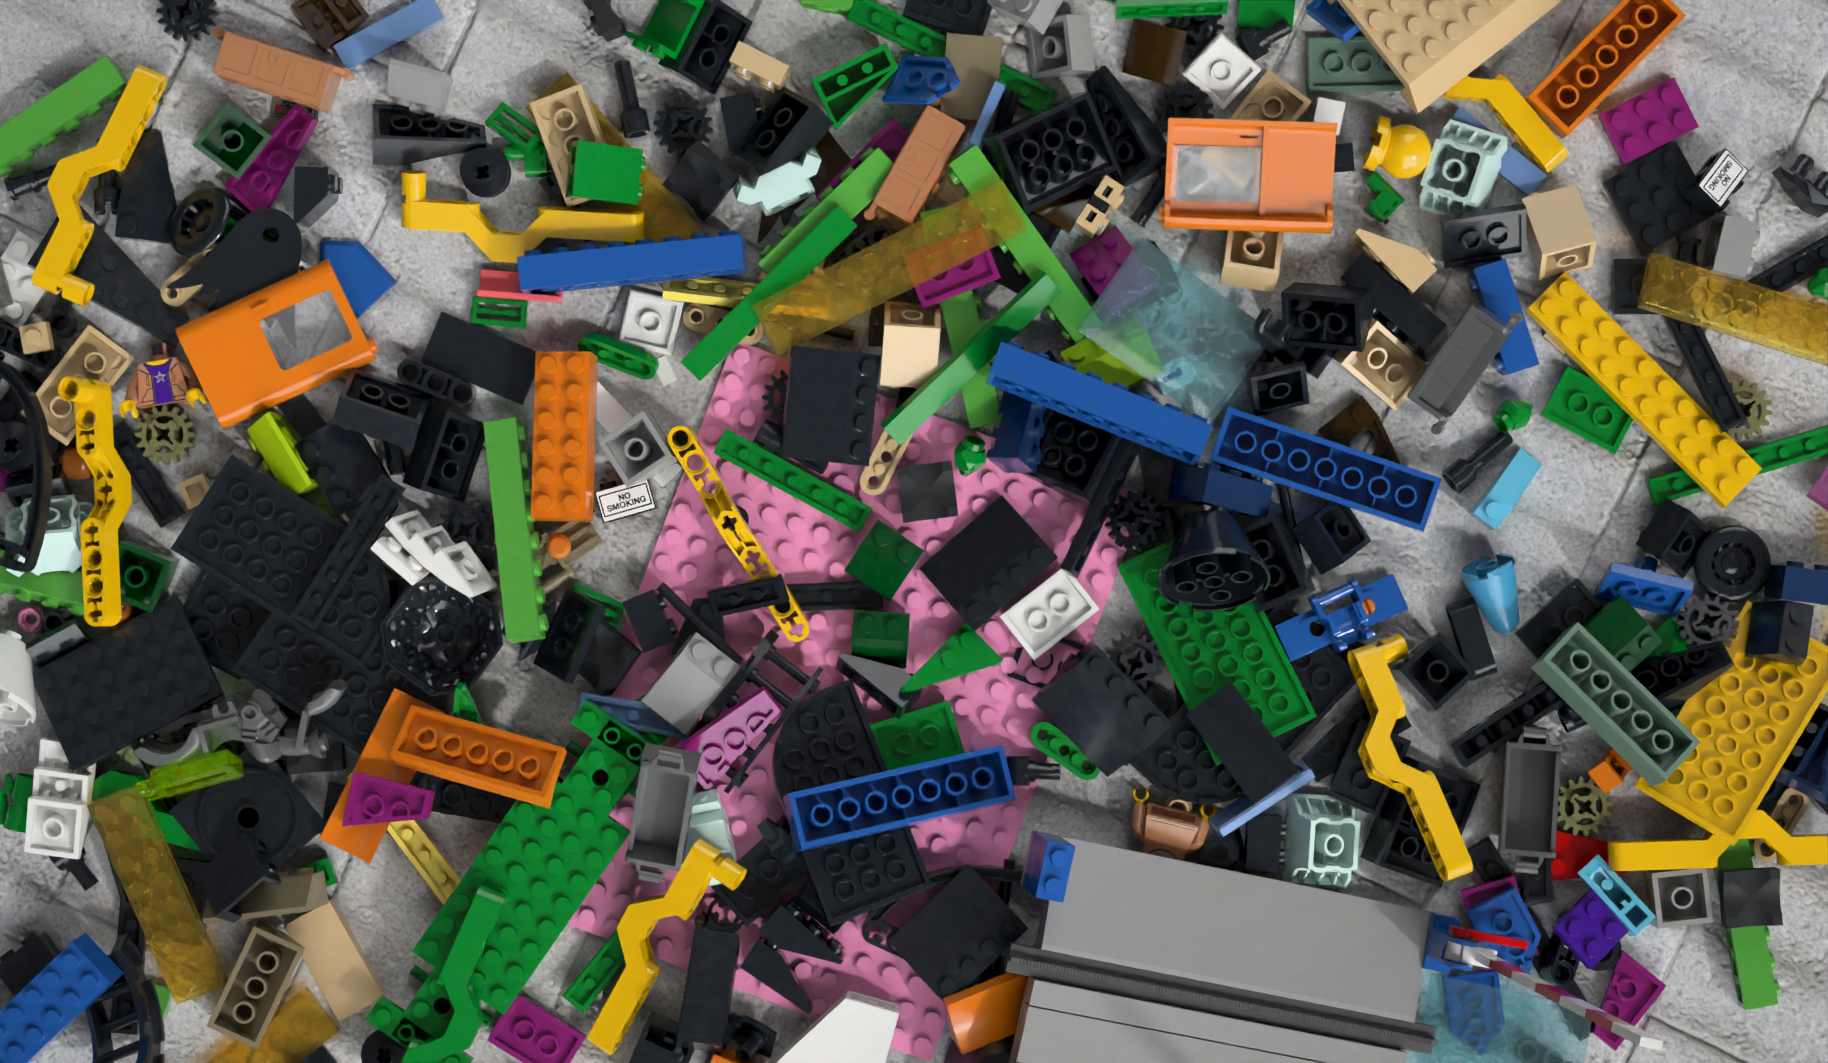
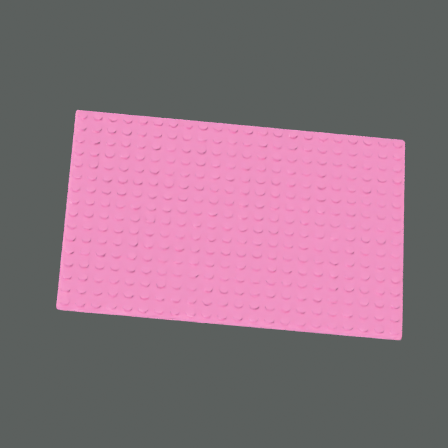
M739 342L729 352L697 436L699 443L723 480L734 504L747 511L749 516L748 527L763 546L786 584L858 581L845 572L844 569L877 520H880L924 550L891 601L883 597V608L862 609L910 613L906 669L902 668L907 673L915 674L966 623L919 568L1001 495L1058 557L975 631L1003 661L995 667L991 666L972 674H965L949 681L923 687L921 697L907 711L910 712L949 700L965 753L1003 745L1006 757L1026 756L1031 757V760H1035L1036 763H1045L1047 755L1033 746L1028 739L1029 728L1037 721H1047L1058 728L1031 700L1042 688L1008 677L1007 675L1014 672L1025 676L1031 683L1042 682L1047 684L1058 672L1059 662L1062 660V666L1071 653L1076 655L1080 649L1057 642L1034 660L1038 667H1047L1050 664V655L1052 653L1054 658L1052 666L1042 671L1038 667L1033 666L1032 657L1000 616L1060 570L1061 564L1089 507L1021 473H1005L988 458H986V463L979 470L968 476H962L955 464L954 451L958 443L963 441L964 436L973 435L984 440L986 452L994 449L996 439L935 415L928 418L912 434V438L897 467L952 461L958 516L903 523L897 470L892 475L884 492L879 495H869L860 486V477L866 466L829 462L825 472L819 474L793 458L780 457L873 508L859 533L713 453L726 429L754 443L753 440L766 418L777 425L780 419L778 417L773 420L769 418L773 412L772 410H764L763 407L768 405L769 401L762 399V396L769 395V391L764 386L773 385L772 375L777 379L781 378L780 370H784L786 375H788L790 360ZM777 389L774 393L775 407L780 403L781 396ZM876 394L870 457L884 431L880 424L896 410V401L880 394ZM773 451L772 454L779 457L780 451ZM883 452L881 455L883 462H889L892 459L890 452ZM693 454L689 457L688 464L691 469L699 470L703 465V459L700 455ZM709 468L703 473L695 475L697 480L700 477L704 478L706 485L703 488L705 491L716 492L714 487L717 485V482L715 480L709 481L705 475L711 473ZM684 470L637 596L652 589H657L665 582L690 607L694 598H708L707 591L710 589L749 581L751 578L719 532L698 491ZM870 477L869 485L871 487L878 486V477ZM1121 487L1118 495L1127 498L1128 491L1130 490ZM1118 496L1114 502L1116 504L1120 502ZM735 517L730 518V522L734 525L737 519ZM1107 517L1105 523L1110 522L1111 519ZM1105 523L1079 577L1076 578L1100 610L1063 637L1083 645L1092 641L1118 573L1117 566L1121 564L1126 552L1124 545L1119 547L1115 544L1116 539L1113 540L1108 536L1111 530L1105 527ZM1121 530V533L1124 536L1130 537L1128 531L1125 532L1124 530ZM752 550L748 551L750 556L747 558V561L749 563L754 561L758 567L757 570L753 571L755 575L762 569L769 568L767 563L761 567L758 562V558L761 556L759 552L753 553ZM766 573L762 577L771 576L772 574ZM666 600L668 607L664 611L667 618H673L678 632H680L685 617ZM768 607L723 616L725 642L743 658L739 663L741 667L772 629L779 635L773 644L777 648L776 651L810 677L819 666L824 669L817 678L821 683L812 693L813 695L822 689L849 680L836 669L838 656L841 653L852 654L855 609L803 611L809 621L810 631L807 637L800 642H793L786 637ZM797 612L782 618L785 623L788 619L792 622L793 627L790 630L792 634L797 632L799 635H802L801 630L804 625L802 623L796 624L793 616L798 615ZM628 618L622 635L642 651ZM675 641L646 653L642 651L610 697L635 700L646 694L675 656L671 655ZM1023 647L1017 664L1014 655L1017 648ZM762 659L756 666L761 676L792 700L804 687L771 660L766 661ZM744 681L736 693L740 695V700H744L760 688L752 682L749 684ZM853 683L869 724L894 717L891 712ZM806 692L795 708L811 695ZM779 704L781 706V711L770 722L773 725L777 722V720L786 710V708L783 707L781 704ZM725 706L718 717L728 711L729 708ZM707 710L702 714V716L697 720V722H696V723L692 726V728L688 731L687 737H688V735L691 733V731L694 730V728L697 726V724L700 722L701 718L704 716V714L707 712ZM782 725L745 771L749 777L740 788L734 786L727 794L724 790L732 779L724 774L714 782V786L710 789H717L721 803L726 808L736 849V862L764 838L757 827L763 820L768 817L777 823L781 816L784 815L772 775L773 750ZM635 730L637 733L643 736L641 731ZM1045 730L1038 732V739L1044 738ZM762 731L748 745L755 750L767 734ZM584 733L580 747L583 749L587 748L593 738ZM669 736L660 746L674 748L683 742L685 738ZM739 755L731 765L740 770L747 761V758ZM575 757L574 762H573V764H572V767H571L570 771L572 770V768H573V767L575 766V764L577 763V760H578L577 757ZM601 769L595 771V779L599 783L608 782L609 776L606 771ZM639 774L637 775L635 785H638ZM697 780L695 793L706 791ZM1038 780L1030 782L1029 786H1013L1016 799L1009 803L909 826L927 872L946 867L964 866L966 864L1003 867L1004 859H1008ZM628 793L619 801L609 816L631 830V820L636 798ZM628 836L568 924L608 939L617 929L616 927L628 905L639 899L666 894L678 871L668 870L661 883L638 879L639 874L635 863L625 861L629 843ZM641 865L642 869L663 872V869ZM808 874L749 926L746 927L743 924L738 931L732 933L738 934L740 939L734 988L815 1019L820 1017L847 990L900 1004V1013L890 1048L924 1061L932 1059L947 1021L944 1002L904 959L865 941L861 934V926L869 912L848 919L835 934H832L821 925L824 928L822 932L826 937L830 939L833 936L844 946L843 952L845 957L841 964L780 949L784 952L813 1004L810 1014L740 968L759 937L761 936L766 939V936L758 930L761 923L783 898L788 902L793 898L809 878ZM984 880L996 892L1000 881ZM946 883L933 885L930 888L906 897L895 905L882 920L900 928ZM711 886L707 887L696 909L686 921L676 915L658 920L649 936L655 958L688 970L694 931L696 929L695 917L702 915V910L708 913L710 904L715 900V898L710 897L716 893ZM717 903L712 909V914L715 912L720 914L718 924L725 918H728L733 923L736 918V914L728 905L720 908ZM804 910L801 912L808 920L813 918ZM875 924L874 927L868 926L867 928L870 933L869 937H873L874 934L880 935L884 939L881 943H886V937L891 931L890 929H887V934L879 931L878 924Z

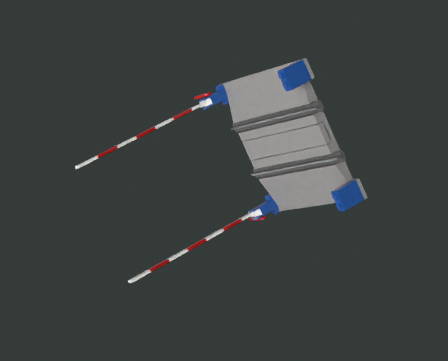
M1035 830L1031 832L1020 886L1034 897L1045 899L1035 946L1010 942L1004 970L1028 976L1009 1063H1406L1408 1053L1404 1050L1431 1054L1433 1045L1437 1046L1438 1040L1435 1039L1437 1027L1415 1022L1422 968L1450 973L1451 967L1472 971L1473 966L1471 965L1490 968L1638 1046L1662 1050L1663 1040L1497 957L1496 950L1476 941L1479 940L1527 950L1529 942L1527 940L1461 927V919L1443 913Z

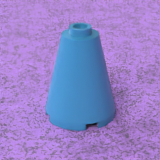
M1496 554L1497 560L1488 561L1487 557L1469 563L1462 568L1463 573H1460L1492 629L1500 631L1501 634H1507L1516 630V626L1520 623L1516 566L1513 555Z

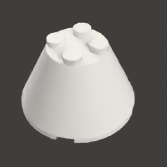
M9 630L5 631L4 634L0 633V724L27 726L30 720L31 723H34L37 715L32 656L27 652L26 644L20 641L22 636Z

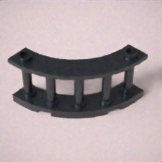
M772 629L766 634L751 653V656L716 698L694 730L688 735L690 737L716 719L725 706L730 709L742 700L739 699L740 695L736 692L744 681L749 684L752 682L759 688L764 686L773 698L786 708L774 725L769 723L763 730L767 735L755 750L748 745V748L742 754L747 758V761L741 769L737 770L730 765V768L725 773L732 779L724 790L727 794L734 786L738 788L742 786L749 777L745 772L805 693L808 692L812 695L821 683L817 678L824 669L820 666L810 677L776 651L777 648L773 644L779 635ZM762 659L766 661L771 660L804 686L794 700L758 673L759 670L756 666Z
M125 933L118 936L111 954L107 956L120 966L126 981L109 987L85 1010L92 1039V1063H114L135 1053H138L136 1063H164L165 1055L161 1054V1042L165 1041V1031L158 995L152 978L146 979L141 967L145 962L129 934ZM131 991L136 1007L135 1011L108 1021L102 1002ZM138 1021L139 1040L113 1050L110 1032Z

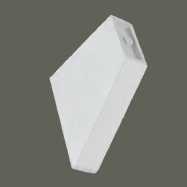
M847 990L775 1057L771 1063H886L901 1005Z

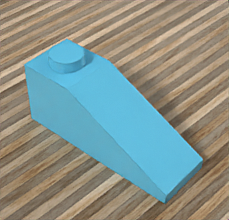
M1519 448L1468 513L1489 530H1496L1513 509L1542 464Z
M1599 854L1577 872L1587 887L1596 892L1629 930L1627 933L1629 936H1636L1656 918L1614 871L1609 870V865Z

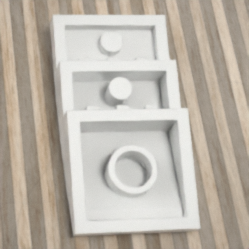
M418 510L393 517L385 523V526L399 543L423 567L444 583L469 598L498 586L466 541L455 544L442 525L431 528Z
M47 737L40 739L38 767L34 769L32 796L28 798L24 852L80 859L90 812L96 763L78 773L73 772L59 739Z

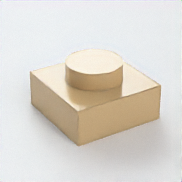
M49 322L19 327L24 354L54 349Z
M205 473L177 484L189 510L198 507L211 487Z

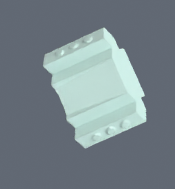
M1450 119L1443 128L1440 139H1435L1428 165L1420 185L1423 186L1420 195V209L1442 216L1483 210L1490 200L1496 175L1501 168V158L1507 150L1508 137Z
M814 146L769 173L762 171L754 165L751 166L748 175L736 171L735 173L740 176L732 187L736 200L749 205L759 202L766 216L796 204L816 193L809 178L817 174L822 159Z
M74 494L51 496L44 541L37 564L31 571L37 576L51 571H69L74 573L82 566L80 529L94 505L89 502H77ZM24 498V503H22L21 507H14L5 515V539L23 544L32 498ZM15 554L13 559L25 562V558ZM6 568L7 571L18 577L24 573Z
M717 789L695 793L683 862L692 846L699 839L704 840L722 852L721 856L723 858L729 857L736 862V849L726 808L721 803ZM712 878V880H711V882H710V884H709L708 886L717 885V884H722V883H720V882L717 881L716 879Z
M1291 793L1285 802L1289 814L1284 820L1286 821V837L1284 847L1285 867L1281 872L1283 881L1315 888L1345 889L1351 881V871L1357 870L1360 821L1355 820V807L1328 795Z

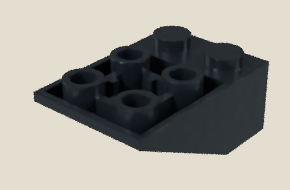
M783 898L764 919L758 929L779 949L841 964L844 961V946L833 936L830 939L826 937L822 932L824 928L815 919L811 918L808 920L801 913L803 909L792 899L788 902Z
M651 1011L629 1063H689L695 1049L683 1048L684 1059L680 1062L675 1061L672 1051L676 1048L679 1023Z

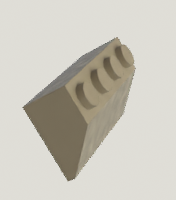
M313 867L297 869V874L288 875V870L277 871L282 881L279 885L262 881L237 903L242 915L238 920L307 912L328 904L324 871L314 872ZM207 899L202 918L203 924L225 922L226 920L215 917Z
M258 921L251 930L207 1027L258 1049L305 947L285 932Z

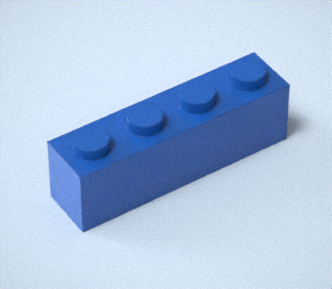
M1506 259L1470 270L1471 276L1467 277L1472 293L1476 292L1479 302L1476 304H1481L1507 323L1512 313L1519 312L1523 316L1522 321L1515 325L1514 330L1493 358L1496 370L1498 372L1501 371L1502 375L1505 376L1539 365Z

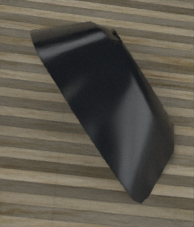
M1236 828L1224 837L1215 831L1203 847L1197 864L1231 871L1236 870L1244 852L1240 828ZM1215 845H1223L1227 849V858L1222 862H1215L1210 857V850Z

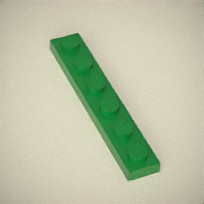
M728 429L725 430L713 452L859 533L873 509Z

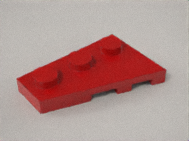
M1556 831V858H1551L1552 881L1580 878L1577 872L1597 854L1608 864L1609 841ZM1614 871L1616 874L1627 873V871Z

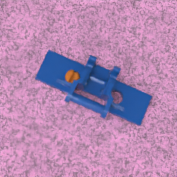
M1393 574L1361 588L1357 580L1351 578L1347 584L1317 597L1315 595L1310 596L1308 601L1312 610L1274 626V629L1289 662L1329 644H1331L1335 651L1341 652L1347 649L1349 644L1361 639L1368 640L1375 636L1374 631L1368 628L1369 626L1408 610V606ZM1350 595L1352 604L1325 615L1322 606ZM1318 621L1323 625L1321 636L1317 637L1311 634L1309 630L1311 622Z

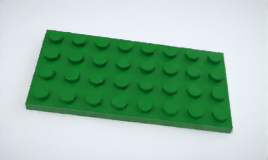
M1175 538L1117 566L1189 712L1229 682H1232L1274 738L1317 717L1265 612L1258 613L1253 601L1228 610L1194 611L1191 605L1179 603L1177 607L1160 595L1157 577ZM1203 739L1215 765L1221 764V761Z

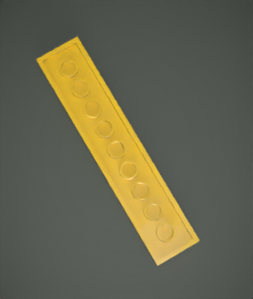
M1566 272L1561 274L1525 310L1721 508L1727 506L1762 469L1726 432L1720 434L1714 420Z

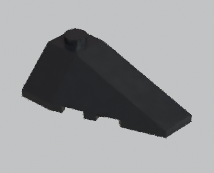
M1106 65L1101 66L1085 82L1120 169L1111 172L1110 175L1113 180L1127 187L1157 172L1166 164L1167 143L1162 133Z
M373 104V165L402 166L486 147L485 125L456 118L446 121L435 118V114L425 112L424 115L410 112V107L400 105Z
M143 131L125 168L117 209L115 237L170 244L168 237L169 224L177 204L161 132Z
M1721 640L1688 647L1685 651L1675 653L1667 651L1662 652L1660 656L1645 658L1630 673L1666 709L1672 712L1735 664Z

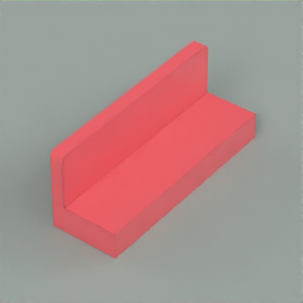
M481 269L479 290H476V296L563 304V292L526 294L520 290L518 272Z

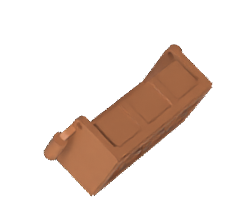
M216 27L213 30V35L222 41L213 72L227 82L330 113L341 77L347 81H352L355 78V73L347 67L339 68L330 63L225 31L221 27Z
M941 98L930 105H926L873 199V203L864 212V218L867 222L874 221L875 213L879 210L909 228L914 226L920 212L923 210L945 171L946 163L951 160L965 135L966 127L964 124L935 109V106L940 104Z

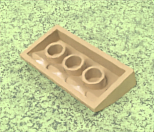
M1267 70L1229 120L1302 122L1313 109V103L1277 75ZM1208 145L1199 156L1212 169L1244 194L1254 183L1255 147Z
M578 84L530 103L567 208L594 200L565 197L571 142L581 140L606 144L586 86Z
M90 324L36 392L45 414L49 434L66 446L76 435L75 404L72 401H65L59 396L58 384L60 380L66 376L103 380L112 388L134 360L132 355ZM22 410L20 414L26 418L24 410Z
M334 898L330 899L328 904L315 908L285 925L290 937L305 947L302 958L338 1021L377 1001L382 995L385 996L387 994Z

